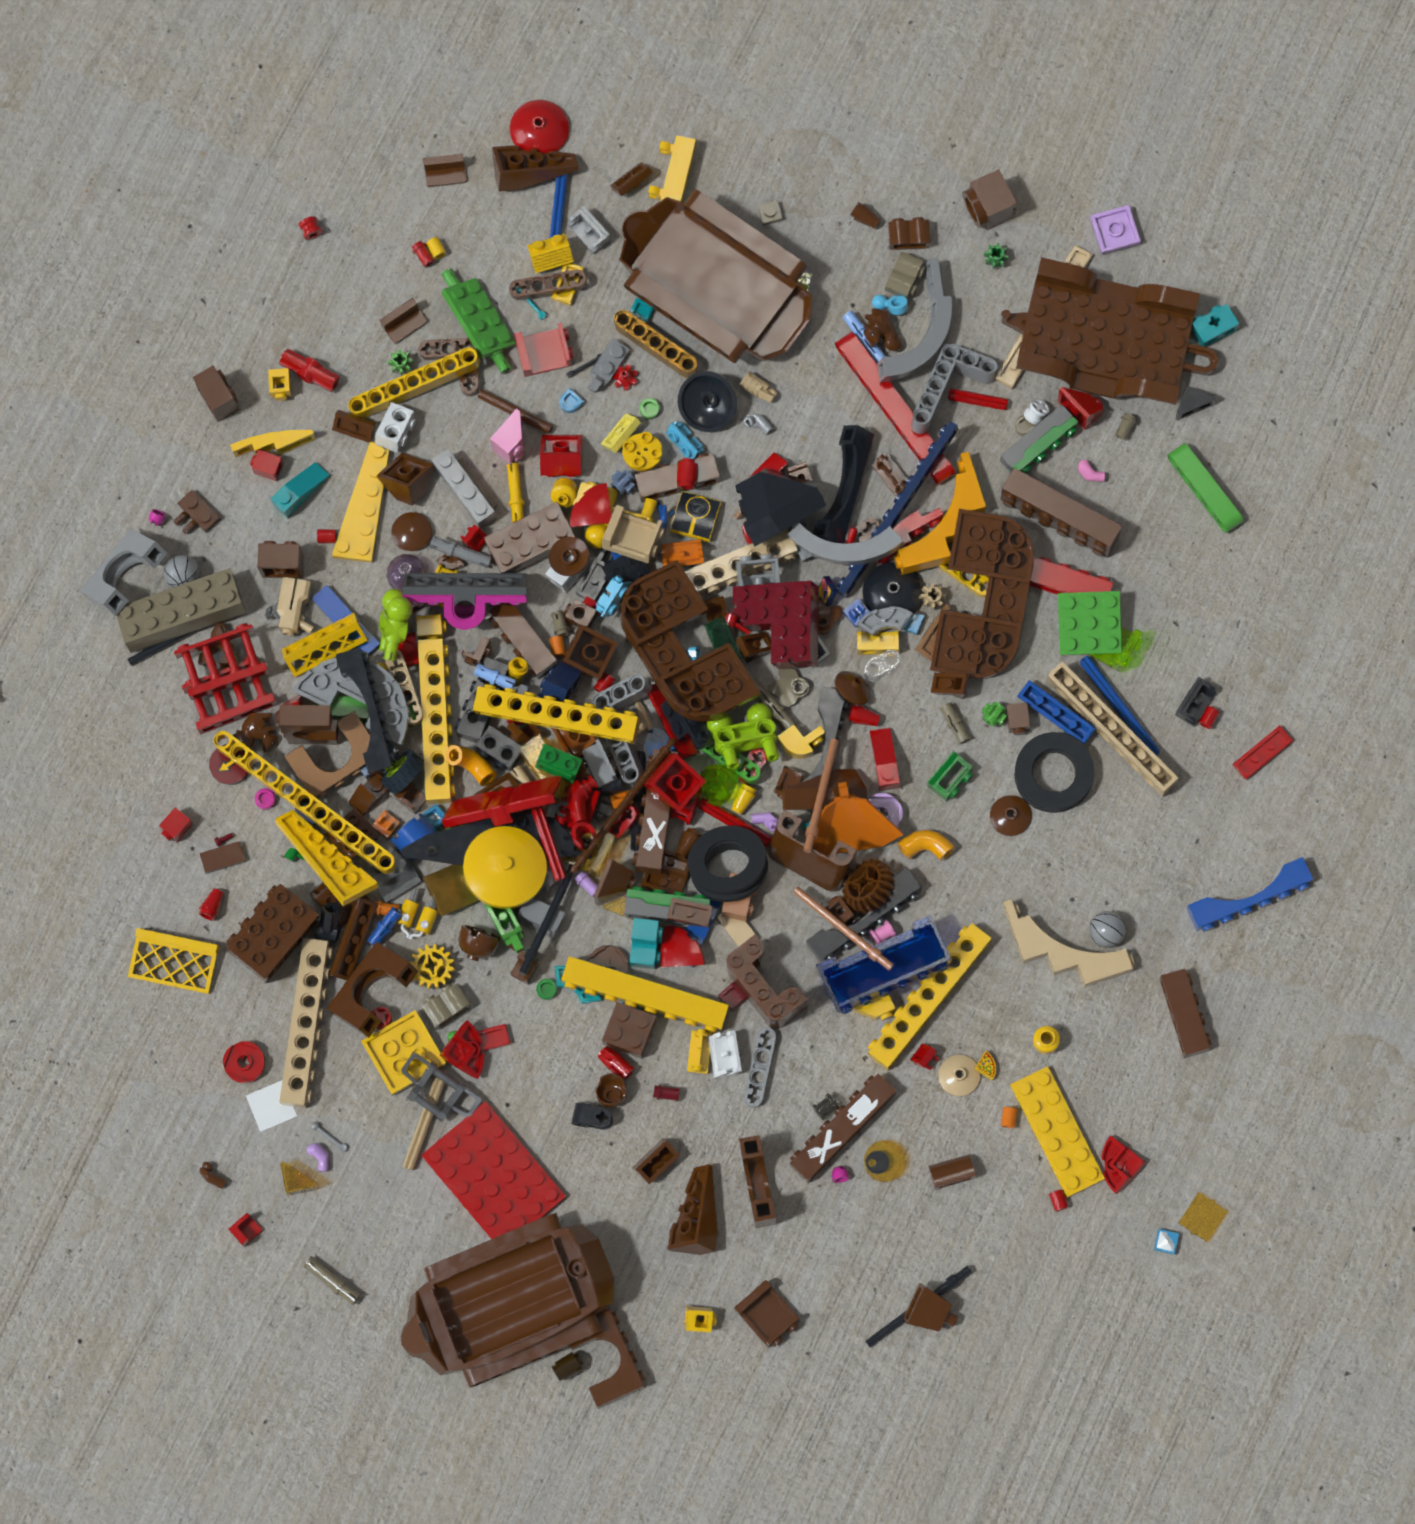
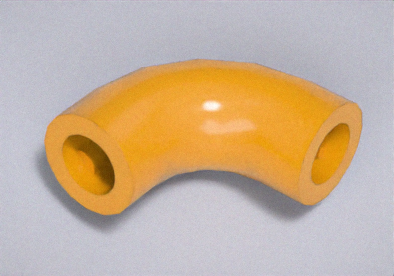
M452 745L447 749V762L450 765L461 766L466 769L480 786L489 785L497 777L493 767L476 751L460 745Z
M927 829L914 831L897 843L898 848L908 859H911L922 850H928L942 861L955 849V846L939 832Z

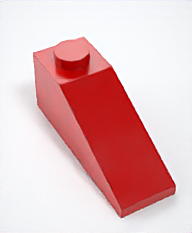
M890 728L871 730L870 738L879 791L898 789L900 781Z

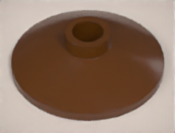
M576 537L559 539L553 544L549 552L550 566L556 573L562 576H574L580 573L589 561V551L586 544ZM569 556H574L572 561H567Z
M842 671L837 674L835 686L842 697L856 705L868 703L871 699V690L859 675L850 671Z
M1013 795L1003 796L992 805L990 821L993 828L1000 834L1016 836L1028 828L1031 821V811L1028 804L1020 797ZM1013 811L1015 816L1008 817L1007 812Z

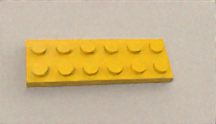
M1048 1066L1010 1084L1066 1198L1105 1180Z

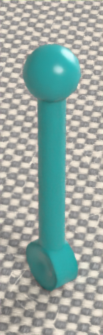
M519 286L516 288V292L520 294L522 289ZM530 298L525 299L538 313V318L541 320L545 319L546 313L540 311Z

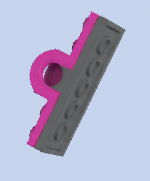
M403 573L402 597L407 598L412 605L419 603L438 605L444 603V618L453 627L467 630L476 627L485 618L486 603L491 605H500L502 603L521 605L526 603V573ZM465 600L471 602L472 604L468 606H462L458 604V602Z

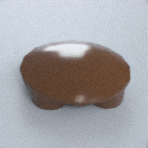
M414 512L399 516L393 523L391 530L392 539L396 546L405 551H416L427 547L432 533L431 525L426 517Z

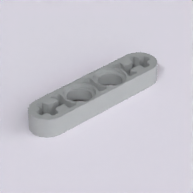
M769 1027L760 1029L756 1038L744 1094V1101L750 1108L759 1107L764 1098L776 1042L775 1031ZM766 1032H769L770 1037H773L772 1040L769 1039L767 1042V1047H771V1050L763 1047L758 1048V1045L763 1046L764 1039L761 1035H765ZM765 1052L768 1055V1060L765 1063L758 1062L756 1059L758 1053ZM754 1073H762L764 1080L761 1083L753 1082L752 1075ZM750 1085L756 1088L762 1087V1091L757 1089L756 1094L760 1099L755 1100V1103H751V1100L748 1098V1096L753 1094V1088H749Z

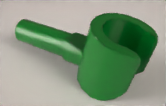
M289 848L284 856L291 862H294L296 857L305 860L294 848Z

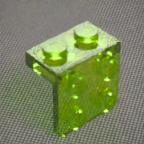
M1121 627V653L1088 655L1121 673L1124 667L1128 668L1134 658L1131 656L1133 651H1138L1143 643V639H1141L1143 632L1135 628L1132 633Z

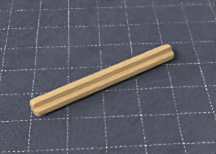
M437 1077L434 1078L427 1100L435 1106L438 1104L445 1085ZM423 1108L403 1163V1167L408 1170H414L434 1115L425 1108Z

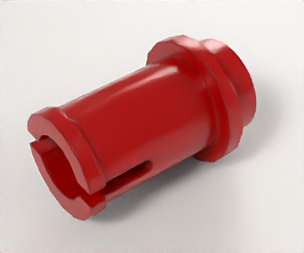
M418 241L412 246V252L417 255L424 268L429 267L435 260L427 250L426 243Z

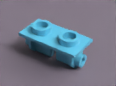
M677 421L670 424L666 434L670 441L681 450L683 456L695 459L697 455L699 456L704 453V446L695 436L691 439L687 438L692 433L683 422Z
M619 575L612 577L606 587V590L611 595L609 596L604 592L596 603V610L602 613L601 617L613 616L618 611V605L632 582H622L623 578Z

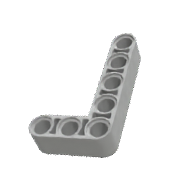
M955 344L944 345L913 413L912 430L917 434H924L928 431L954 372L988 384L995 379L998 367L997 362L992 358Z
M635 674L597 693L592 699V704L596 705V709L604 710V707L602 708L601 705L604 700H607L605 707L616 709V712L620 713V709L650 694L652 684L643 676ZM643 682L642 687L637 690V685ZM625 690V695L619 699L620 693ZM597 716L599 723H601L602 717ZM614 721L613 729H619L622 726V721ZM606 739L623 781L634 786L644 772L634 745L622 741L616 744V740ZM626 754H629L628 760L624 762V756ZM636 772V777L631 780L632 773Z

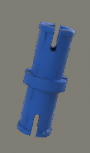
M391 907V910L384 919L379 920L377 923L378 927L368 937L369 943L372 945L376 942L381 943L386 935L393 931L392 927L402 917V913L397 908Z

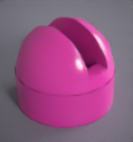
M151 509L149 521L151 524L156 522L155 526H160L165 521L167 515L160 510Z
M837 1166L833 1169V1182L842 1183L849 1180V1174L845 1167Z

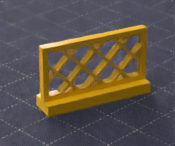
M141 928L136 929V940L128 977L206 994L210 993L217 955L220 952L221 945ZM140 942L148 943L152 951L142 956L139 951ZM165 946L170 949L173 955L163 961L157 951ZM183 951H188L193 959L183 965L177 955ZM155 953L161 963L151 969L145 959ZM203 955L212 956L210 965L203 969L197 959ZM175 957L180 968L171 973L165 963ZM142 961L148 971L143 975L134 974L135 965ZM195 961L200 972L191 977L185 967ZM160 966H163L168 973V976L162 980L157 979L153 973ZM180 970H183L188 977V980L182 984L177 983L173 977ZM150 973L153 978L146 977V975ZM203 974L207 980L205 989L197 987L193 979ZM168 978H171V980H172L173 982L165 981V980H167Z

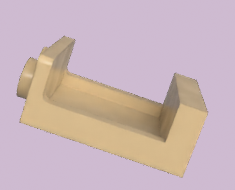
M616 505L602 539V549L649 563L650 558L655 557L657 553V541L663 538L665 529L662 528L663 521L658 520L657 524L625 514L624 507Z

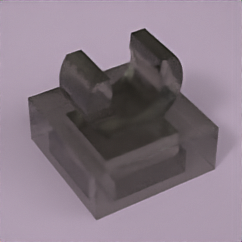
M554 797L556 802L548 805L546 817L555 818L556 814L560 817H566L565 813L559 811V807L561 805L568 806V803L565 801L559 802V798Z
M598 797L595 806L596 810L592 818L597 821L602 820L605 814L609 816L615 809H613L611 803Z

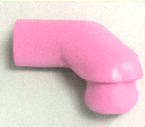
M1087 460L1079 462L1078 471L1086 481L1104 482L1105 472L1094 471Z

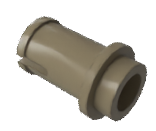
M1129 413L1121 416L1122 421L1115 433V436L1122 440H1127L1132 426L1136 424V417Z
M557 610V614L552 612L551 617L555 627L554 634L563 637L568 636L570 628L566 625L563 610Z

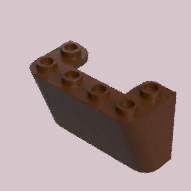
M784 809L777 821L768 848L769 857L827 891L834 892L839 890L857 860V850L838 840L829 857L812 849L811 853L804 852L805 844L797 840L799 836L798 827L802 819ZM788 818L792 819L794 824L789 822ZM839 849H846L849 855L845 853L837 854V851Z

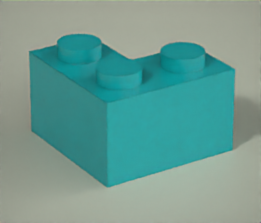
M634 918L631 935L630 966L655 969V964L660 963L661 952L657 951L658 943L662 944L663 927H660L659 921Z

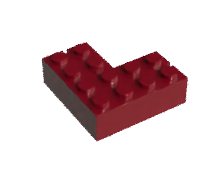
M810 580L733 586V605L736 608H733L732 614L738 616L736 622L750 631L771 630L772 665L778 669L796 668V665L800 668L818 666L819 587Z

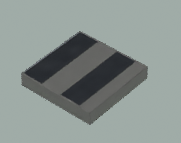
M398 849L391 852L397 863L394 872L384 874L373 865L365 868L366 872L378 883L377 890L386 903L393 901L422 883L409 860L403 857ZM384 859L381 862V866H390L391 859Z

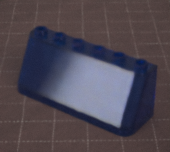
M929 915L913 922L911 930L872 946L882 951V955L894 964L890 971L879 962H874L868 957L869 954L864 950L840 961L832 957L816 964V969L836 1012L847 1014L854 1009L853 1007L860 1004L861 1006L868 1005L876 997H886L892 993V990L907 988L911 985V982L917 979L922 981L929 978L933 972L947 970L950 967L949 964H951L952 958L932 916Z

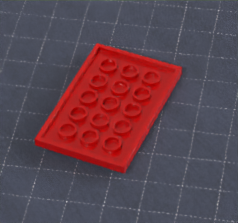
M486 1101L476 1108L471 1116L463 1119L421 1155L491 1239L543 1218L566 1198L564 1193Z

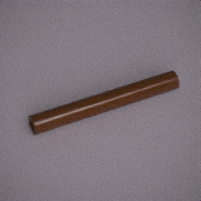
M481 389L477 398L510 415L518 409L522 421L547 434L553 428L552 424L484 389Z

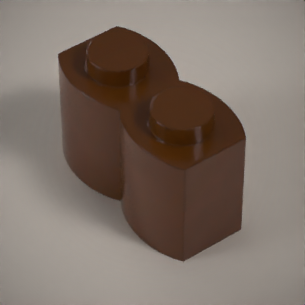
M922 217L913 218L911 221L895 218L888 222L889 250L929 248V220H924Z

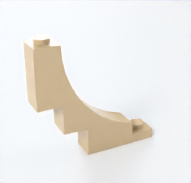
M1012 899L1003 902V908L1023 964L1047 956L1053 976L1077 968L1084 987L1132 972V966L1135 963L1132 954H1128L1126 949L1107 953H1092L1070 948L1043 932L1029 915L1018 918L1020 911L1017 904L1013 905Z

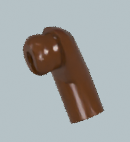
M203 1162L199 1173L208 1183L222 1189L226 1179L211 1172L213 1169L212 1164Z

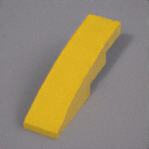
M285 430L249 437L230 444L235 458L252 450L257 455L258 450L269 452L276 449L278 455H281L316 438L312 430Z

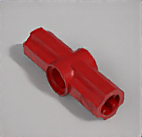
M288 348L281 355L279 364L296 373L303 381L309 384L314 383L331 393L336 389L340 376L323 368L316 360L310 357L305 358Z

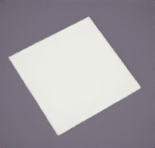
M282 1080L246 1095L260 1132L297 1117L294 1107L284 1106L279 1102Z

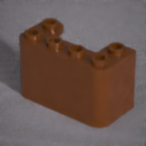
M755 934L728 955L727 971L730 978L742 990L767 1025L773 1029H779L807 1009V998L795 987H789L777 996L757 970L761 966L759 958L763 955L764 945Z

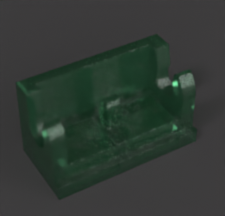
M722 616L703 624L714 650L730 643L738 658H742L730 628Z

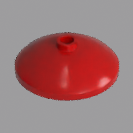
M533 100L523 104L515 111L510 121L509 129L512 142L515 146H519L520 150L530 151L531 148H536L537 152L543 153L559 151L569 136V122L565 112L558 105L547 100ZM537 121L542 122L540 126L535 125Z

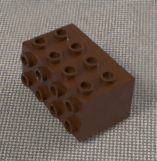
M281 883L278 886L274 885L268 891L266 901L264 903L260 901L253 910L254 915L251 918L247 917L241 923V930L237 935L233 933L226 941L228 952L265 983L271 979L303 941V938L320 921L319 915Z

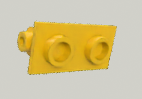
M703 1029L691 1030L687 1072L708 1074L710 1058L708 1037L712 1036V1032H706Z

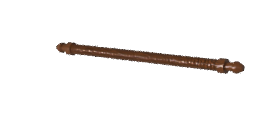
M674 738L669 739L667 744L659 749L660 753L656 755L655 759L640 776L641 778L637 780L636 784L620 802L617 809L613 811L612 815L601 827V830L597 832L599 837L593 838L583 853H581L582 855L576 858L577 862L571 866L573 874L579 871L581 865L584 866L586 864L588 856L592 854L593 850L605 837L604 835L608 833L612 825L625 811L628 804L635 798L636 794L643 787L642 785L657 769L663 759L669 755L671 747L675 745L676 740Z

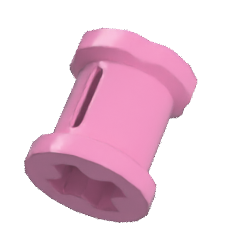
M887 920L879 928L869 931L878 947L890 937H896V933Z

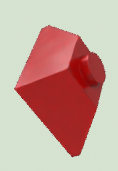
M1065 387L1059 389L1057 402L1060 405L1062 404L1072 414L1084 430L1103 415V403L1097 397L1093 398L1088 393Z

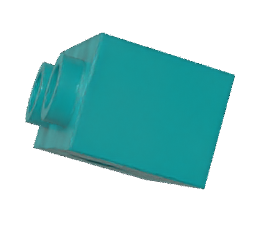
M1228 304L1223 306L1217 305L1207 315L1201 314L1195 317L1192 322L1191 331L1200 346L1207 347L1237 331L1239 322Z

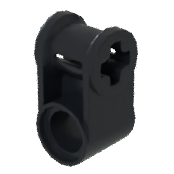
M575 1103L571 1124L606 1130L612 1126L613 1117L605 1108L585 1103ZM605 1115L608 1120H604L601 1123L598 1118H602Z

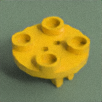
M650 432L632 435L623 443L622 456L625 463L632 469L647 471L657 466L662 459L663 448L661 443Z

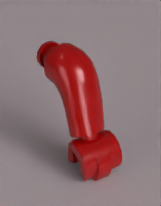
M591 775L588 776V780L583 779L580 782L575 780L567 792L568 807L573 822L571 835L575 846L581 850H584L585 847L584 842L581 840L583 835L590 833L594 839L599 837L593 826L587 822L585 804L590 798L588 794L593 792L592 789L594 787L595 789L598 788Z

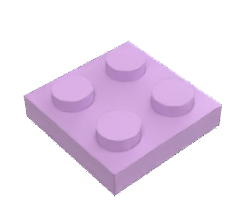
M1129 205L1090 215V221L1101 255L1140 244L1141 241Z

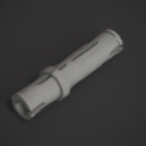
M434 535L429 548L446 553V556L458 557L485 568L488 567L491 559L490 555L460 546L455 541H447Z

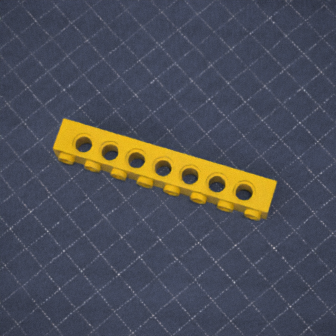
M442 638L418 640L427 804L452 803V797H455V784H451V777L454 776V766L450 765L446 760V751L453 745L449 744V737L452 736V724H448V717L451 716V704H447V697H450V684H446V677H449V664H445V657H448V645H444ZM431 658H438L439 663L430 665L429 660ZM437 677L440 679V682L437 685H431L430 680ZM435 697L441 698V702L438 705H432L431 700ZM436 717L442 718V722L439 725H433L432 720ZM436 737L443 738V742L440 745H434L433 740ZM437 757L444 758V763L435 765L434 760ZM438 777L446 779L443 785H436L435 780Z
M485 684L484 687L478 686L473 706V711L476 714L636 744L641 720L634 712L624 711V714L617 713L616 709L604 707V710L596 709V705L588 703L580 706L576 705L575 701L564 699V702L556 701L555 697L544 696L543 699L536 697V694L524 692V695L517 694L516 690L504 688V691L496 690V686ZM501 697L502 703L499 706H493L494 699ZM516 701H522V706L519 710H513V704ZM542 705L541 712L533 714L534 706ZM558 708L562 709L561 716L554 718L552 715L553 711ZM581 712L582 718L574 722L572 720L573 715ZM596 716L602 717V722L599 725L592 724ZM616 720L622 721V726L619 729H613L612 727Z
M973 923L969 927L965 925L958 934L960 936L958 941L950 943L945 950L947 952L946 956L943 959L938 958L932 966L934 971L930 976L926 974L919 984L922 986L918 991L913 990L906 999L909 1002L904 1008L900 1006L893 1015L896 1017L891 1024L887 1022L880 1031L882 1033L881 1037L878 1040L875 1038L869 1044L868 1056L887 1071L990 944L991 937ZM963 943H970L973 949L965 952L962 950L961 945ZM950 959H957L960 965L957 968H952L949 966L948 961ZM938 975H944L947 981L944 984H939L935 978ZM925 991H931L934 994V998L925 1000L922 994ZM912 1007H918L921 1010V1014L919 1016H912L909 1010ZM904 1023L908 1026V1030L901 1033L896 1029V1026ZM885 1040H893L895 1046L892 1049L885 1048L883 1045Z

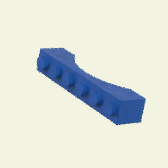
M1301 857L1284 864L1274 881L1263 891L1251 897L1231 901L1206 897L1189 904L1187 911L1196 931L1203 930V932L1213 929L1215 927L1214 924L1222 922V924L1228 923L1237 914H1241V916L1247 915L1256 906L1263 908L1272 903L1271 900L1275 898L1282 900L1291 895L1290 892L1294 890L1301 892L1308 889L1313 878L1304 858Z

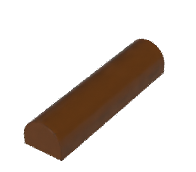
M362 897L355 900L329 975L346 981L352 975L378 903Z

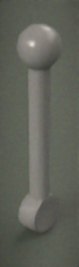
M317 1122L311 1124L313 1130L319 1131L338 1146L340 1152L347 1151L345 1144L339 1143L319 1127Z

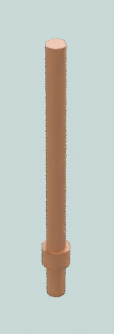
M837 739L830 740L810 825L806 828V841L803 849L806 853L812 852L814 840L818 836V823L839 743Z
M799 886L794 890L793 893L868 953L870 959L874 962H879L888 971L893 968L894 964L883 956V952L877 947L873 948Z

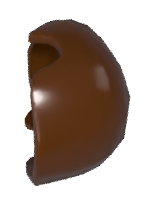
M613 1073L600 1077L599 1085L595 1089L598 1101L605 1107H616L622 1104L628 1092L624 1079L618 1074Z

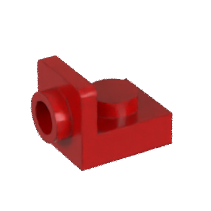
M415 632L407 633L405 641L401 642L398 646L406 666H413L419 663Z

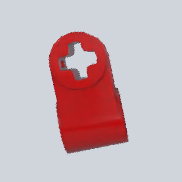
M701 789L694 794V798L690 799L680 812L672 809L670 818L682 820L689 826L694 818L696 807L701 797Z

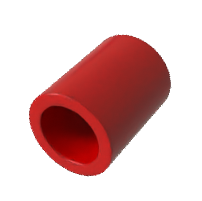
M317 529V543H336V529Z
M603 673L593 688L599 693L611 687L616 680L609 674Z
M1207 706L1198 723L1207 729H1212L1220 712L1213 707Z
M1062 1189L1049 1193L1055 1212L1069 1207Z

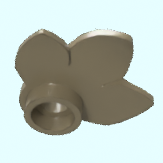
M792 668L778 669L780 679L771 683L768 686V690L773 695L781 697V706L790 707L797 702L798 698L807 695L809 684L804 678L799 677L796 670ZM797 685H801L803 689L801 691L795 690V687Z

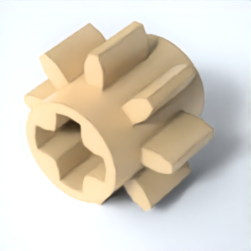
M931 583L929 589L925 586L922 588L925 594H921L919 599H923V607L928 605L933 610L935 604L938 606L943 604L940 599H943L946 594L941 593L942 586L937 588ZM930 593L936 597L934 600H932L931 596H928Z

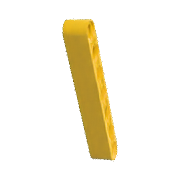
M473 348L461 349L354 396L350 399L348 408L353 415L367 418L389 408L391 402L399 404L476 370L480 366V358ZM475 356L473 361L465 362L467 357ZM450 364H456L453 370H447ZM437 372L435 378H428L430 373ZM412 381H419V383L416 386H410ZM400 388V392L398 394H391L394 389ZM382 397L380 402L373 403L374 398ZM357 405H363L360 411H354Z

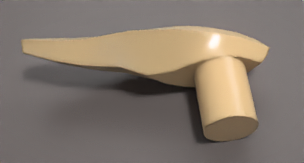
M637 700L634 703L638 716L643 722L640 724L638 732L641 735L647 729L652 730V722L642 703Z

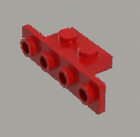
M656 683L652 684V690L648 696L670 739L674 738L676 740L674 747L678 755L682 759L696 755L697 750L690 736L678 741L672 732V728L660 706L666 699Z

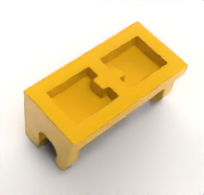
M857 631V655L899 653L898 631L879 632L874 637L868 632Z

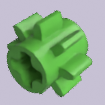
M399 349L395 354L390 353L392 360L388 361V365L393 366L391 369L392 373L397 371L402 376L403 372L411 371L409 365L414 364L413 359H408L410 356L409 352L403 353ZM399 360H403L402 365H398Z
M993 702L992 705L987 703L981 712L984 714L982 719L992 727H995L997 724L1002 726L1007 719V716L1004 714L1007 710L997 702Z

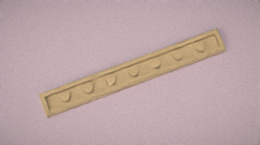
M1075 245L1064 263L1086 268L1093 254ZM1022 334L994 379L1010 389H1013L1023 370L1016 368Z

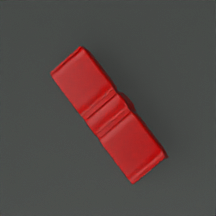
M552 776L518 785V787H506L497 792L490 791L457 799L451 803L441 821L444 828L491 818L494 826L512 823L513 819L510 813L555 803L554 794L561 784L563 777Z

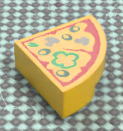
M985 1051L974 1070L993 1080L996 1073V1064L991 1054Z

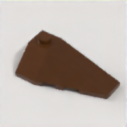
M513 145L492 147L494 174L499 192L520 190L579 169L576 156L573 153L558 151L543 153L537 152L536 148H531L530 151L520 150L519 146Z
M835 769L831 771L822 810L826 805L833 802L835 797H840L838 783L841 782L847 783L849 795L854 794L855 797L867 799V788L856 769ZM822 775L782 789L783 810H813Z
M708 1164L693 1169L685 1190L687 1197L684 1204L678 1208V1212H680L677 1223H673L670 1229L667 1248L669 1251L696 1255L715 1252L718 1230L712 1166Z

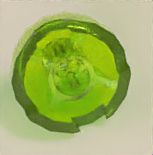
M718 763L706 766L703 773L700 774L706 780L700 788L701 795H705L706 799L709 800V804L715 806L722 805L736 797L740 787L739 776L735 770L728 769L726 764Z

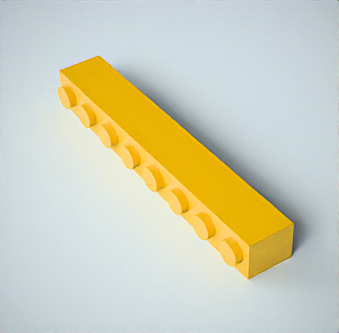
M570 956L561 979V983L565 984V988L571 990L580 988L585 990V994L591 996L600 994L605 996L604 999L614 1003L617 1000L625 1002L624 1005L635 1009L637 1006L645 1008L644 1012L656 1015L657 1012L665 1014L664 1018L672 1021H676L677 1018L685 1020L684 1024L696 1027L698 1024L704 1026V1030L716 1033V1031L721 1032L729 1006Z

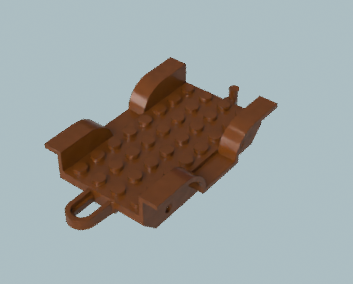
M1041 257L1028 312L1011 313L1009 310H1003L1001 313V323L1022 334L1016 368L1058 378L1068 383L1070 389L1113 399H1117L1119 396H1138L1176 405L1182 371L1208 375L1216 369L1218 364V356L1214 350L1188 342L1200 293L1158 284H1143L1138 286V288L1098 279L1094 272L1086 268ZM1190 353L1207 357L1210 364L1207 367L1185 363V354Z

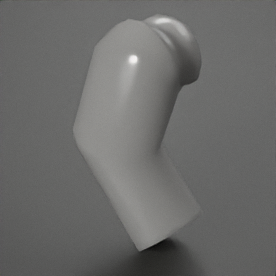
M759 414L747 415L743 420L746 427L761 428L766 435L774 429L764 416Z

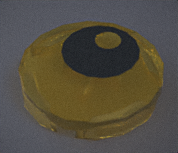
M889 1140L873 1143L867 1149L864 1156V1167L867 1174L873 1180L881 1183L896 1180L903 1173L906 1165L902 1148Z

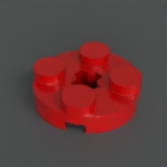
M241 1041L226 1050L223 1057V1066L225 1072L233 1081L242 1084L253 1083L264 1071L265 1056L256 1044L249 1041ZM247 1057L249 1065L241 1068L239 1060Z

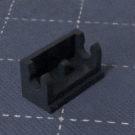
M1198 677L1176 710L1175 716L1195 727L1206 707L1215 696V688Z

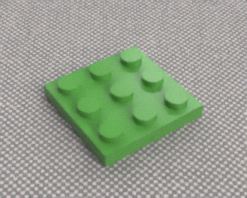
M1120 591L1058 593L1060 655L1122 653Z

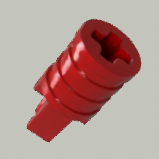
M605 1046L598 1054V1058L613 1074H618L622 1077L624 1081L635 1070L634 1066L608 1046Z

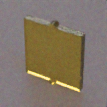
M1198 1192L1178 1224L1189 1230L1191 1235L1195 1234L1205 1242H1208L1228 1211L1217 1205L1215 1200H1209Z

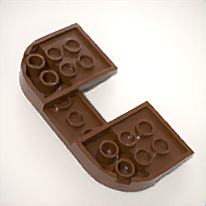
M959 509L948 570L987 576L989 580L982 616L947 610L940 611L930 671L968 674L971 679H985L1001 673L1015 658L1019 647L1033 570L1034 551L1027 533L1018 523L1010 518Z
M675 560L637 579L629 586L621 604V626L673 710L681 716L694 721L708 722L723 718L725 713L759 697L760 691L730 643L693 661L688 657L672 630L706 614L708 608L678 560Z

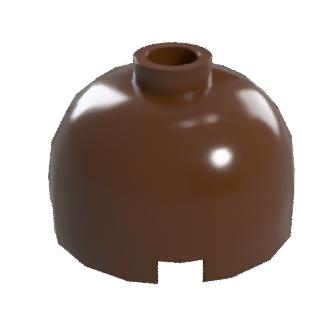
M462 925L458 937L461 950L468 954V959L479 961V958L492 956L496 952L501 937L491 932L489 936V933L485 932L484 929L470 925Z

